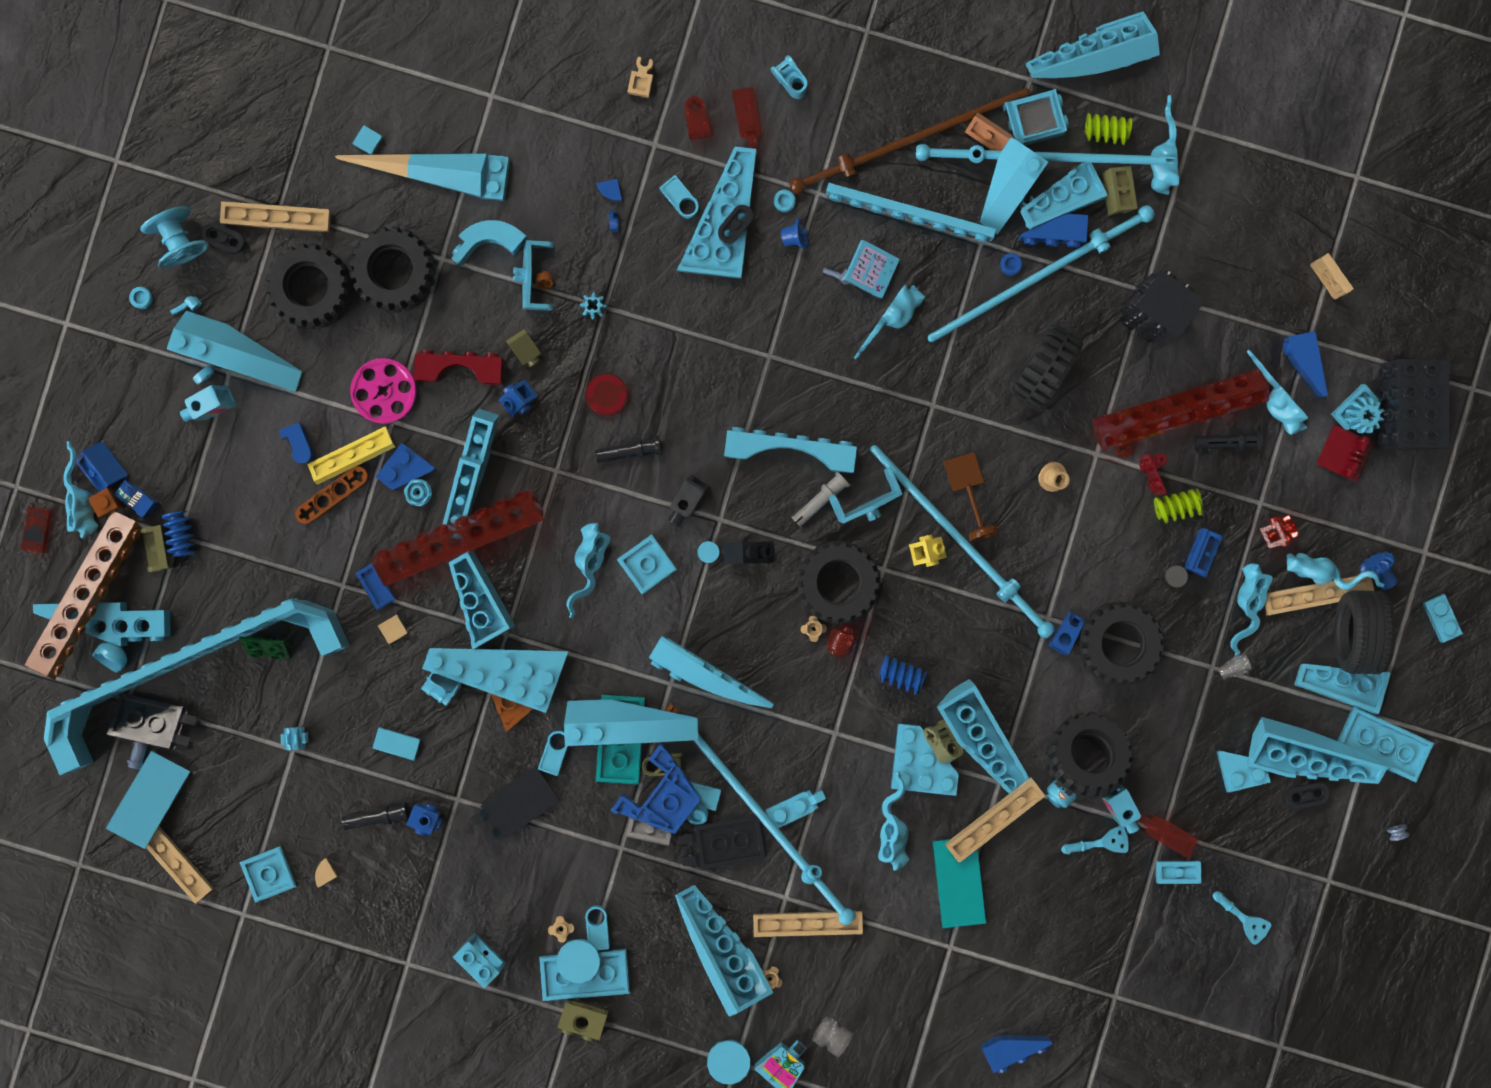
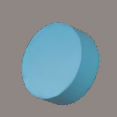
M789 190L777 192L774 197L775 208L783 213L791 211L795 206L794 194Z
M136 287L131 291L129 299L134 307L146 309L152 304L153 295L150 290L144 287Z
M208 365L193 377V380L197 385H201L215 371Z
M704 542L698 548V556L703 562L712 563L719 557V548L713 542Z
M697 804L686 819L695 825L704 824L707 821L708 810L705 806Z

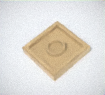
M1329 253L1310 264L1333 299H1337L1354 289Z

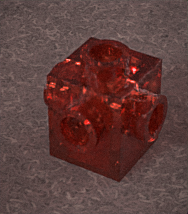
M1277 515L1269 519V524L1260 529L1269 549L1278 545L1281 548L1293 543L1292 539L1299 535L1297 526L1290 515L1283 518Z

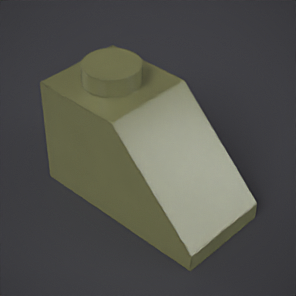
M525 329L506 341L524 367L529 366L531 368L541 361L539 358L543 355Z

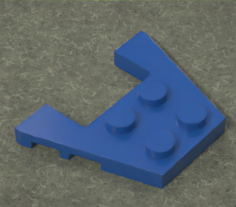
M660 743L648 760L663 770L666 775L642 806H639L625 794H622L610 811L631 817L630 819L633 820L637 819L649 823L648 825L675 834L701 800V796L664 744Z

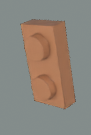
M978 112L965 133L995 151H1002L1009 139L1013 138L1011 134Z

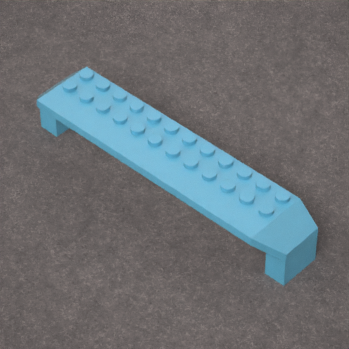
M298 598L288 599L278 607L268 608L256 617L251 616L242 620L236 626L232 625L222 629L221 633L204 637L199 643L189 644L181 648V651L177 653L167 654L157 662L147 663L137 671L125 673L115 681L110 680L101 684L100 688L88 690L80 694L81 696L78 698H71L60 703V706L47 711L44 741L59 775L74 772L94 763L82 737L83 730L94 705L239 640L240 636L246 637L281 620L309 628L321 656L334 654L350 646L335 611L307 600H298Z

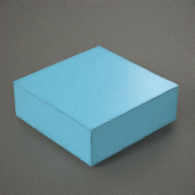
M363 125L353 145L373 155L383 137Z

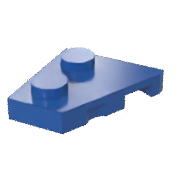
M401 443L376 475V478L390 489L396 490L413 479H418L423 475L433 472L436 468L405 444Z

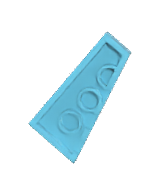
M1083 162L1060 181L1053 184L1047 191L1023 207L1020 212L1029 230L1060 216L1070 214L1105 199L1108 195L1092 163Z
M1301 664L1294 685L1365 711L1379 714L1391 673L1350 674L1342 670V668Z

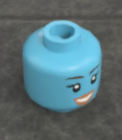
M1055 779L1047 787L1048 795L1046 797L1057 808L1060 806L1067 808L1076 799V794L1073 793L1069 796L1064 793L1066 789L1062 786L1058 788L1055 785L1057 782Z

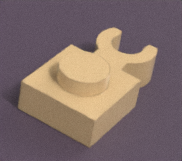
M638 57L636 61L638 72H631L627 92L628 94L649 98L653 75L648 74V72L653 68V61L649 59V64L644 67L641 65V57Z

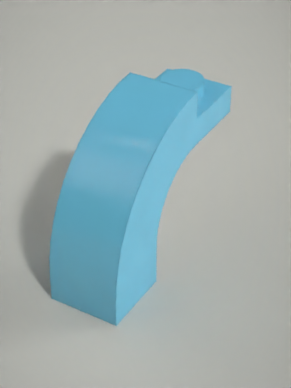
M496 220L481 221L461 232L458 237L464 243L456 246L452 252L453 257L451 259L461 267L476 248L486 243L499 244L515 256L528 238L519 229L508 223Z

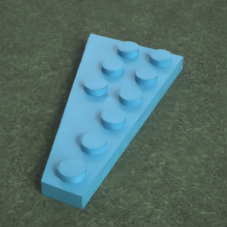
M734 147L677 271L741 279L747 229L731 245L720 241L718 229L736 206L747 205L750 207L756 149ZM740 214L738 218L741 221H744L747 218V216L745 214ZM728 230L725 232L726 237H732V231Z
M430 648L422 669L546 713L569 651Z

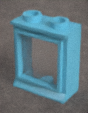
M1056 89L1015 101L1005 102L1003 110L1007 111L1009 116V130L1013 131L1015 140L1024 146L1063 136L1067 128H1069L1067 116L1063 115L1061 107H1063L1062 97L1060 94L1057 95Z

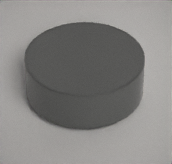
M1171 566L1166 570L1165 581L1169 586L1181 587L1187 582L1188 574L1183 567Z

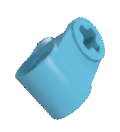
M789 55L779 65L770 68L775 78L783 85L791 97L800 99L806 95L807 80ZM794 83H801L803 88L801 90H794L792 85Z

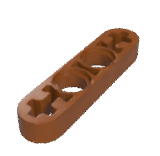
M359 466L351 468L300 505L295 512L297 521L302 524H311L364 486L369 480L368 471ZM356 471L359 473L363 472V475L361 476L363 480L361 482L359 480H355L351 483L355 486L353 488L351 487L350 483L345 480V478L347 477L349 480L355 478ZM339 483H344L347 487V491L343 495H338L335 491L336 485ZM325 495L329 499V505L321 508L318 505V499ZM313 502L314 507L319 513L317 514L316 511H312L309 514V520L307 518L302 519V510H311L313 507L310 504Z

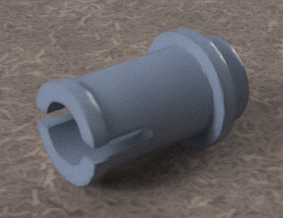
M134 742L130 760H127L129 763L128 767L141 769L148 745Z

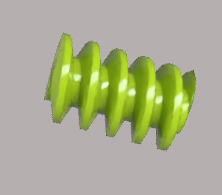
M1090 113L1087 114L1085 135H1087L1088 141L1091 140L1092 136H1095L1096 142H1099L1102 136L1105 143L1111 137L1113 144H1116L1120 138L1122 145H1125L1130 137L1132 118H1129L1126 123L1124 117L1117 121V117L1112 116L1109 121L1108 116L1104 115L1100 121L1098 114H1095L1093 119Z
M1198 489L1195 492L1188 490L1187 494L1180 492L1179 496L1171 494L1170 498L1163 496L1162 501L1159 498H1154L1157 518L1159 520L1163 518L1165 523H1168L1169 516L1172 517L1173 521H1177V514L1182 519H1185L1186 512H1188L1190 517H1194V510L1197 511L1199 516L1202 515L1203 503Z

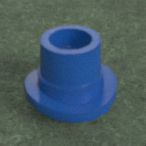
M800 218L796 219L795 224L781 229V237L785 246L798 245L803 249L808 247V231L805 230Z

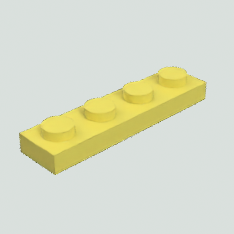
M383 427L307 465L314 482L318 485L395 448L388 429Z

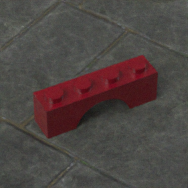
M421 350V354H415L413 380L417 382L439 383L440 378L447 370L462 366L471 369L475 373L478 382L482 385H503L504 359L499 357L497 353H486L485 357L477 356L475 352H464V356L456 355V352L443 351L442 355L434 354V351Z

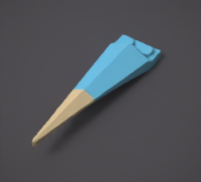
M487 154L335 156L338 160L415 179L482 199L505 201L510 166L509 157Z

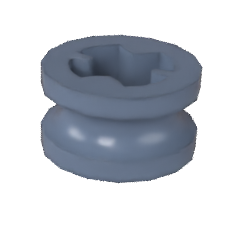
M1397 825L1388 828V833H1391L1390 840L1396 841L1409 837V833L1406 832L1407 825Z

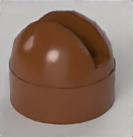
M547 271L537 273L535 277L536 287L542 290L551 288L553 286L551 274Z

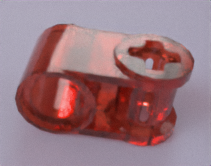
M697 96L689 97L685 103V115L690 141L711 137L709 120L706 116L703 100ZM691 104H695L696 107H699L697 112H694L693 109H690Z

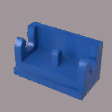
M1205 528L1199 529L1184 569L1207 578L1208 571L1223 536Z

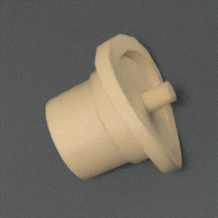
M1050 462L1041 469L1038 481L1043 489L1053 492L1066 488L1070 479L1061 463Z

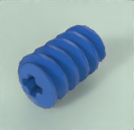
M188 511L162 515V519L169 521L163 524V527L170 529L164 533V536L171 538L165 543L166 545L173 546L167 550L168 554L174 555L173 557L196 554V551L189 550L195 544L187 540L193 537V534L186 533L187 530L192 528L191 525L185 524L186 521L191 519V517L184 516V513Z
M886 655L878 676H881L882 683L888 678L890 686L897 681L898 689L905 684L906 692L913 687L914 695H916L923 685L927 670L922 675V668L918 667L914 672V666L911 664L905 669V662L902 661L897 666V659L894 658L889 663V656Z

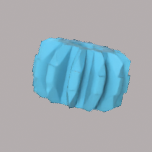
M1359 397L1357 402L1352 401L1350 403L1352 409L1346 410L1350 417L1345 420L1352 422L1350 428L1357 429L1358 433H1372L1373 428H1380L1378 421L1385 420L1383 417H1380V414L1385 410L1379 408L1381 403L1373 401L1372 397L1365 399L1364 397Z

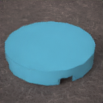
M585 939L568 941L561 947L557 955L559 973L572 983L589 981L596 975L600 967L598 949L593 943Z
M735 1040L717 1042L708 1054L707 1067L710 1075L722 1084L740 1082L750 1069L748 1050L742 1043Z

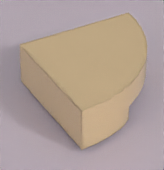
M328 857L321 861L316 869L315 881L318 888L338 876Z

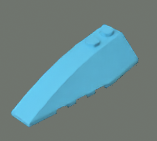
M1140 12L1103 24L1096 28L1095 33L1089 36L1085 33L1079 36V41L1073 44L1067 42L1060 46L1059 51L1055 53L1049 51L1027 62L1026 67L1032 78L1078 77L1128 67L1131 64L1149 60L1160 55L1158 34L1145 13Z
M189 311L184 313L173 328L167 349L172 352L297 392L303 374L301 370L230 325Z
M664 635L661 636L649 657L652 660L651 664L660 670L663 667L671 671L669 675L679 682L684 679L708 692L750 705L772 708L774 705L771 701Z
M968 679L950 690L937 706L939 712L958 744L1010 794L1029 779L1023 766L975 684Z
M612 699L567 702L564 722L565 746L699 740L698 718Z
M1261 717L1253 732L1247 762L1248 766L1286 777L1296 778V775L1307 776L1308 779L1327 777L1333 781L1350 779V782L1379 784L1388 769L1387 764L1343 743Z
M693 885L676 894L675 897L689 935L728 1016L737 1014L771 995L773 991L753 953L742 944L738 935L730 930L725 924L726 921L713 910V906L698 888Z

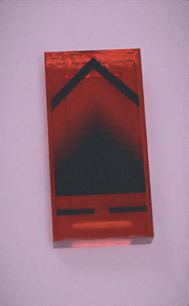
M28 507L21 550L38 553L45 552L51 510Z

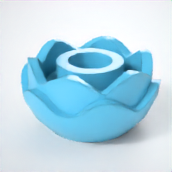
M413 479L405 487L404 494L408 503L422 506L430 500L432 491L430 485L425 480Z

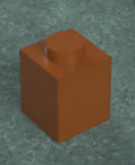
M105 488L88 498L98 518H108L112 511L119 512L125 508L122 501L115 496V489Z

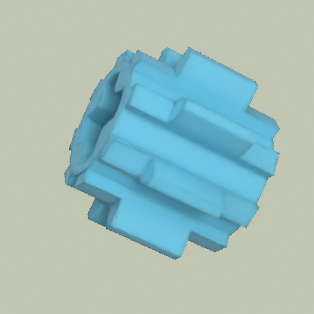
M595 292L589 298L584 295L583 297L586 301L580 304V307L585 309L583 316L590 314L592 320L598 314L603 317L601 311L607 308V305L601 304L604 297L596 298ZM589 303H597L598 309L589 310Z
M304 727L285 728L284 734H280L281 745H285V750L304 749L305 743H308V732H304Z

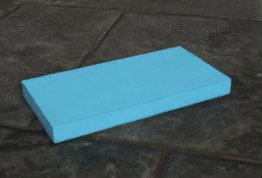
M1352 707L1338 738V742L1387 764V770L1413 782H1417L1434 745L1429 740L1357 707Z
M151 751L106 829L146 849L188 778L190 771Z
M627 950L599 951L600 967L596 975L584 983H572L559 973L557 955L540 956L543 1001L630 994Z

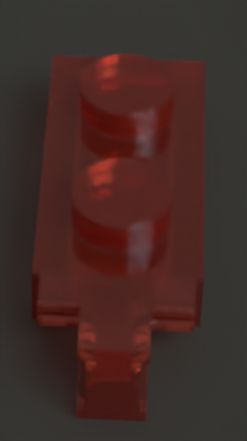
M749 87L733 90L732 96L739 134L742 139L747 138L749 148H757L756 136L761 135V127L754 89Z
M1141 814V818L1137 820L1147 827L1145 832L1149 836L1187 858L1198 841L1196 837L1156 815L1150 819Z

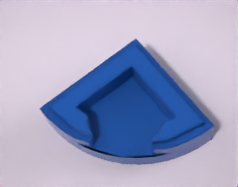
M617 179L596 183L598 190L604 197L612 201H622Z
M609 211L611 233L620 231L617 211Z

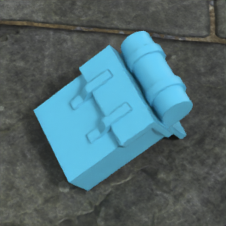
M431 672L421 690L426 692L428 696L430 695L438 700L439 703L447 706L452 697H455L462 687V683Z

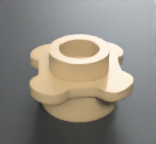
M816 616L809 617L807 624L801 626V632L807 634L812 642L818 641L821 633H825L827 630L826 625L821 624Z
M558 916L554 925L548 928V933L556 936L559 942H565L567 935L574 931L573 924H569L562 916Z
M773 966L767 971L762 970L771 989L781 987L782 980L779 979L777 967Z

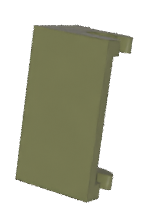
M1131 166L1110 168L1103 172V185L1108 195L1106 197L1108 216L1116 215L1120 212L1125 214L1138 209Z
M163 525L141 529L149 566L147 567L148 572L174 568L172 554L167 553L170 546L165 543L169 540V537L164 536L167 528H164Z

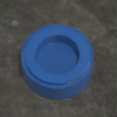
M1014 253L1006 254L1000 261L1001 271L1008 276L1017 274L1022 268L1021 258Z

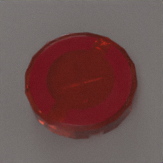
M603 373L592 378L587 384L585 399L593 412L608 417L616 415L623 410L628 400V391L623 380L618 376Z

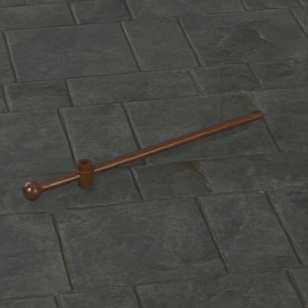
M1024 88L855 158H851L849 153L837 157L838 165L804 179L799 177L791 179L789 182L793 194H801L804 192L805 187L842 172L845 178L857 173L855 167L971 120L977 112L983 115L1003 107L1005 102L1027 97L1030 90Z

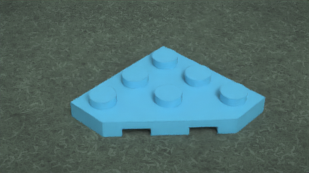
M898 723L891 789H899V783L895 779L897 771L900 772V778L905 783V790L956 796L959 775L950 763L942 764L938 761L930 744L924 737V730L920 726Z

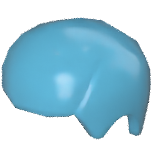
M109 642L100 644L92 653L96 660L114 672L121 671L127 663V656L123 648Z

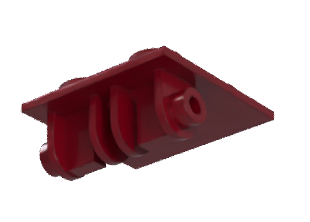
M1333 425L1316 464L1356 482L1374 442L1370 441L1369 437H1361Z
M1150 453L1139 456L1141 460L1138 462L1139 467L1148 476L1149 481L1147 484L1151 493H1155L1156 496L1167 494L1157 472L1158 468L1166 465L1168 461L1167 456L1163 453L1150 456Z

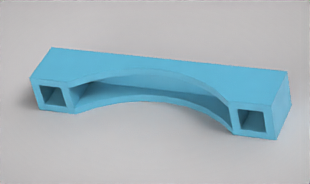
M732 427V431L727 430L725 458L747 460L765 450L790 448L814 456L831 471L854 473L857 447L852 446V442L840 441L839 444H832L830 439L818 438V442L809 441L810 437L800 435L793 439L788 438V434L775 433V436L766 435V431L762 430L746 433L744 428Z

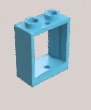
M476 933L453 956L483 988L501 972L506 964ZM485 950L488 951V955H484Z

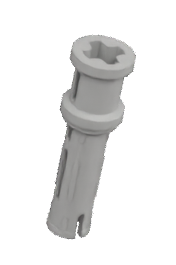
M838 471L829 483L822 485V490L811 501L792 516L795 522L803 516L797 522L800 527L829 501V496L835 495L837 498L838 493L845 487L848 488L850 486Z

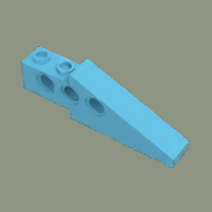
M478 409L472 416L463 454L458 463L440 537L458 543L462 541L491 454L490 449L500 416L498 414Z
M127 602L99 603L97 612L88 621L85 631L88 635L117 646H127V637L128 641H142V637H150V641H163L164 636H170V610L127 611ZM33 604V613L51 619L59 604ZM78 611L72 614L71 620L78 616ZM144 620L149 623V629L146 632L142 629ZM101 621H103L106 625V629L103 633L99 630L98 627ZM122 621H125L128 625L125 632L120 628Z

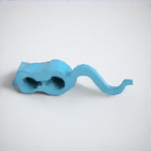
M1168 95L1165 107V117L1169 125V139L1155 147L1151 156L1177 157V160H1165L1166 162H1176L1177 164L1150 165L1153 171L1152 189L1167 195L1170 194V186L1179 185L1178 155L1175 145L1176 125L1171 116V95Z
M906 284L902 287L854 356L855 360L865 351L883 326L902 328L909 323L915 308L920 306L925 299V296L914 285L911 286V289H908Z
M1248 350L1247 353L1262 372L1265 379L1273 386V390L1267 399V408L1271 415L1283 423L1286 432L1290 435L1306 429L1307 426L1303 421L1307 420L1308 416L1271 376L1256 356Z
M67 441L70 461L65 468L63 478L67 489L65 500L67 531H79L80 537L85 538L93 535L98 529V524L94 521L93 517L95 511L88 500L93 495L72 484V471L76 465L77 453L72 447L71 441Z
M590 523L581 528L583 541L578 547L574 559L576 566L587 578V584L584 589L576 591L569 596L567 608L570 611V618H573L575 615V610L573 609L574 601L593 591L596 583L593 573L600 568L604 559V551L610 542L609 535L600 533L598 523Z
M1291 553L1286 555L1287 570L1295 572L1300 577L1311 578L1315 584H1327L1334 579L1340 589L1349 590L1354 588L1364 578L1371 577L1375 580L1378 587L1384 588V584L1380 583L1378 575L1373 571L1361 572L1352 581L1344 582L1340 577V570L1328 558L1313 559L1303 553H1298L1296 557Z
M1254 563L1248 564L1242 569L1245 581L1239 590L1237 602L1252 621L1247 629L1237 633L1231 640V648L1235 651L1234 657L1236 658L1240 655V651L1237 648L1238 642L1253 634L1260 626L1257 612L1265 605L1267 590L1273 580L1271 575L1263 574L1259 565Z
M897 771L895 779L899 783V789L896 793L887 797L882 805V811L887 821L881 828V847L878 854L880 861L891 862L894 871L904 867L910 860L905 852L909 837L908 826L891 813L892 803L901 798L906 789L904 781L900 778V772Z

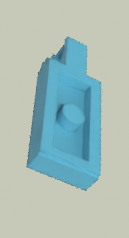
M810 790L803 791L765 810L768 817L780 828L814 812L818 808L817 803L825 800L826 797L822 790L814 794Z

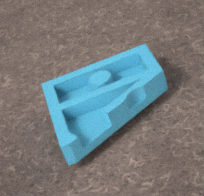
M1220 750L1217 751L1226 792L1229 793L1270 783L1268 771L1248 766V757Z

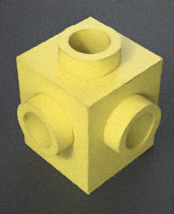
M931 534L919 537L920 542L909 544L914 566L926 563V567L939 564V559L947 558L942 537L933 538Z

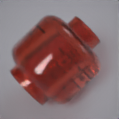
M843 624L842 627L834 626L826 640L827 650L840 658L849 656L858 641L857 636L854 634L855 630L846 624Z

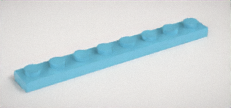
M828 183L826 195L832 201L841 202L845 200L850 202L851 206L862 208L863 206L870 207L871 211L875 213H892L891 216L902 220L904 217L913 219V223L919 225L928 223L933 225L934 229L940 231L950 229L958 236L966 237L967 234L975 236V240L980 242L992 241L996 229L839 185Z

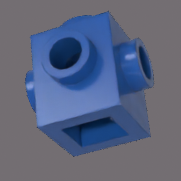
M524 379L516 385L512 383L503 390L504 395L499 399V402L510 416L513 417L518 413L524 415L532 408L530 404L538 396Z
M416 803L406 825L414 828V832L422 836L431 835L435 830L438 831L443 821L440 818L442 812L438 811V807L433 804L426 803L423 805Z

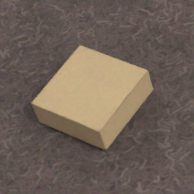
M398 615L378 625L388 644L408 634Z

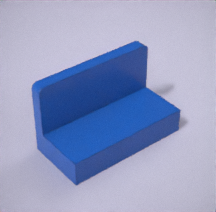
M99 442L81 451L77 457L76 464L98 492L105 488H111L114 483L126 478L128 475L104 442Z

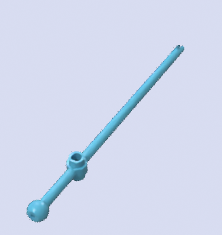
M919 144L916 147V159L919 161H926L929 157L969 158L973 163H980L984 159H998L1001 151L984 150L979 145L971 147L970 150L929 148L926 144ZM979 151L981 153V156L979 158H975L973 156V152ZM1035 152L1046 161L1148 165L1177 164L1176 162L1165 161L1166 159L1177 160V157Z
M1147 205L1141 207L1137 215L1106 233H1102L1100 228L1094 230L1089 234L1091 239L1089 243L929 334L928 341L934 342L1088 252L1097 249L1100 254L1111 247L1108 243L1109 240L1140 222L1147 223L1152 221L1155 217L1153 209Z
M873 445L870 448L873 455L886 468L892 470L895 478L999 586L1000 590L996 593L1003 602L1011 599L1038 627L1039 635L1043 638H1048L1055 631L1053 624L1048 621L1044 622L1018 595L1017 591L1021 588L1019 583L1013 578L1008 582L1005 581L880 448Z
M699 735V740L693 741L802 869V881L806 884H814L839 913L840 923L849 925L855 919V913L852 909L845 908L821 880V868L817 865H809Z

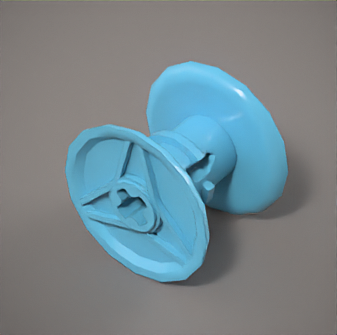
M178 206L165 210L145 221L140 227V231L145 234L160 232L163 238L161 242L169 250L159 260L158 267L171 268L186 263L202 254L209 247V244L204 240L189 242L187 238L188 232L187 230L184 231L180 224L190 215L191 208L189 206Z

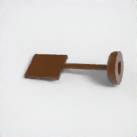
M972 452L943 461L952 491L955 492L965 488L967 490L979 527L969 533L970 542L980 541L998 534L999 531L995 525L984 527L971 488L972 486L984 483L975 453Z

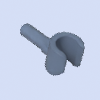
M824 267L823 273L837 278L845 285L849 284V282L843 280L847 269L840 274Z

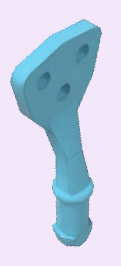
M1119 825L1110 829L1101 839L1065 844L1062 846L1061 851L1064 854H1070L1078 851L1084 852L1086 849L1093 847H1104L1112 852L1126 853L1128 852V836L1125 828Z
M1219 891L1213 893V899L1220 903L1226 911L1236 915L1243 923L1245 935L1252 944H1258L1267 935L1271 928L1269 921L1260 917L1247 916L1241 913L1223 893Z

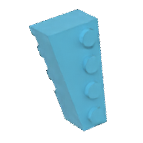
M474 550L466 552L450 561L449 566L459 594L460 606L464 612L465 624L470 634L472 649L515 627L513 620Z

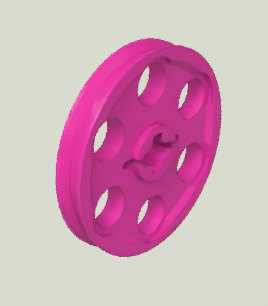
M386 358L371 360L361 366L352 379L350 393L353 405L363 417L380 424L399 421L414 406L417 395L414 377L405 366L397 361ZM388 365H394L397 369L396 374L392 377H388L385 374V368ZM367 369L375 371V378L371 381H367L364 378V372ZM403 381H408L411 385V389L407 393H402L399 390V385ZM381 386L384 388L388 386L387 396L383 394L378 396L381 392L379 389ZM361 389H365L368 392V398L365 401L357 399V392ZM400 401L403 403L404 409L401 413L396 414L392 410V405ZM376 405L382 408V415L377 418L371 415V409Z

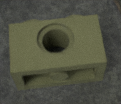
M567 999L558 1028L568 1035H574V1033L583 1035L582 1038L588 1041L600 1040L608 1010ZM585 1017L588 1020V1024L586 1026L579 1025L577 1018Z

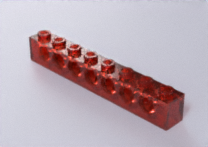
M1259 369L1094 418L1092 419L1094 435L1102 451L1268 402L1269 385Z
M533 490L528 492L522 491L516 494L514 498L500 500L495 506L488 509L481 508L469 517L462 516L452 524L440 525L433 532L428 534L421 533L414 540L409 542L402 541L390 550L383 549L375 554L372 565L383 586H387L543 521V510ZM520 509L522 513L514 514L512 510ZM495 517H499L502 519V521L494 522L492 521V519ZM480 526L483 529L476 531L472 529V527ZM460 534L462 538L455 539L452 535ZM435 542H439L442 544V546L435 547L432 544ZM421 551L423 554L415 555L412 552ZM394 559H400V560H402L403 562L400 563V564H397V563L393 562V560H394Z

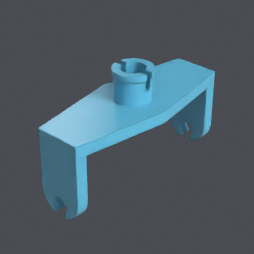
M532 240L524 242L523 268L514 267L513 274L515 276H513V281H522L523 309L553 310V305L530 303L532 275L531 248H553L554 242Z
M890 468L884 469V473L892 491L846 514L843 513L836 496H829L830 503L839 522H848L865 513L869 521L875 520L876 516L877 518L881 516L878 507L902 495L897 480Z

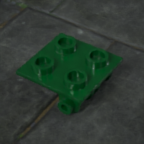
M253 634L247 637H239L247 655L253 658L267 656L274 660L290 659L287 649L291 648V641L287 638L276 637L275 640V637L268 639V636L264 637Z

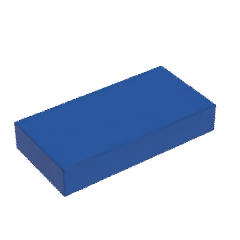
M375 562L355 573L376 610H380L397 600Z

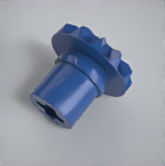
M1388 551L1378 552L1374 556L1371 555L1360 566L1361 572L1368 570L1378 575L1380 583L1384 584V588L1379 587L1380 590L1390 589L1398 582L1391 569L1395 558Z

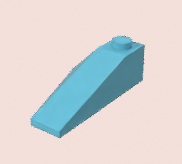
M1011 137L998 156L980 223L996 229L995 233L998 234L1039 177L1048 161Z

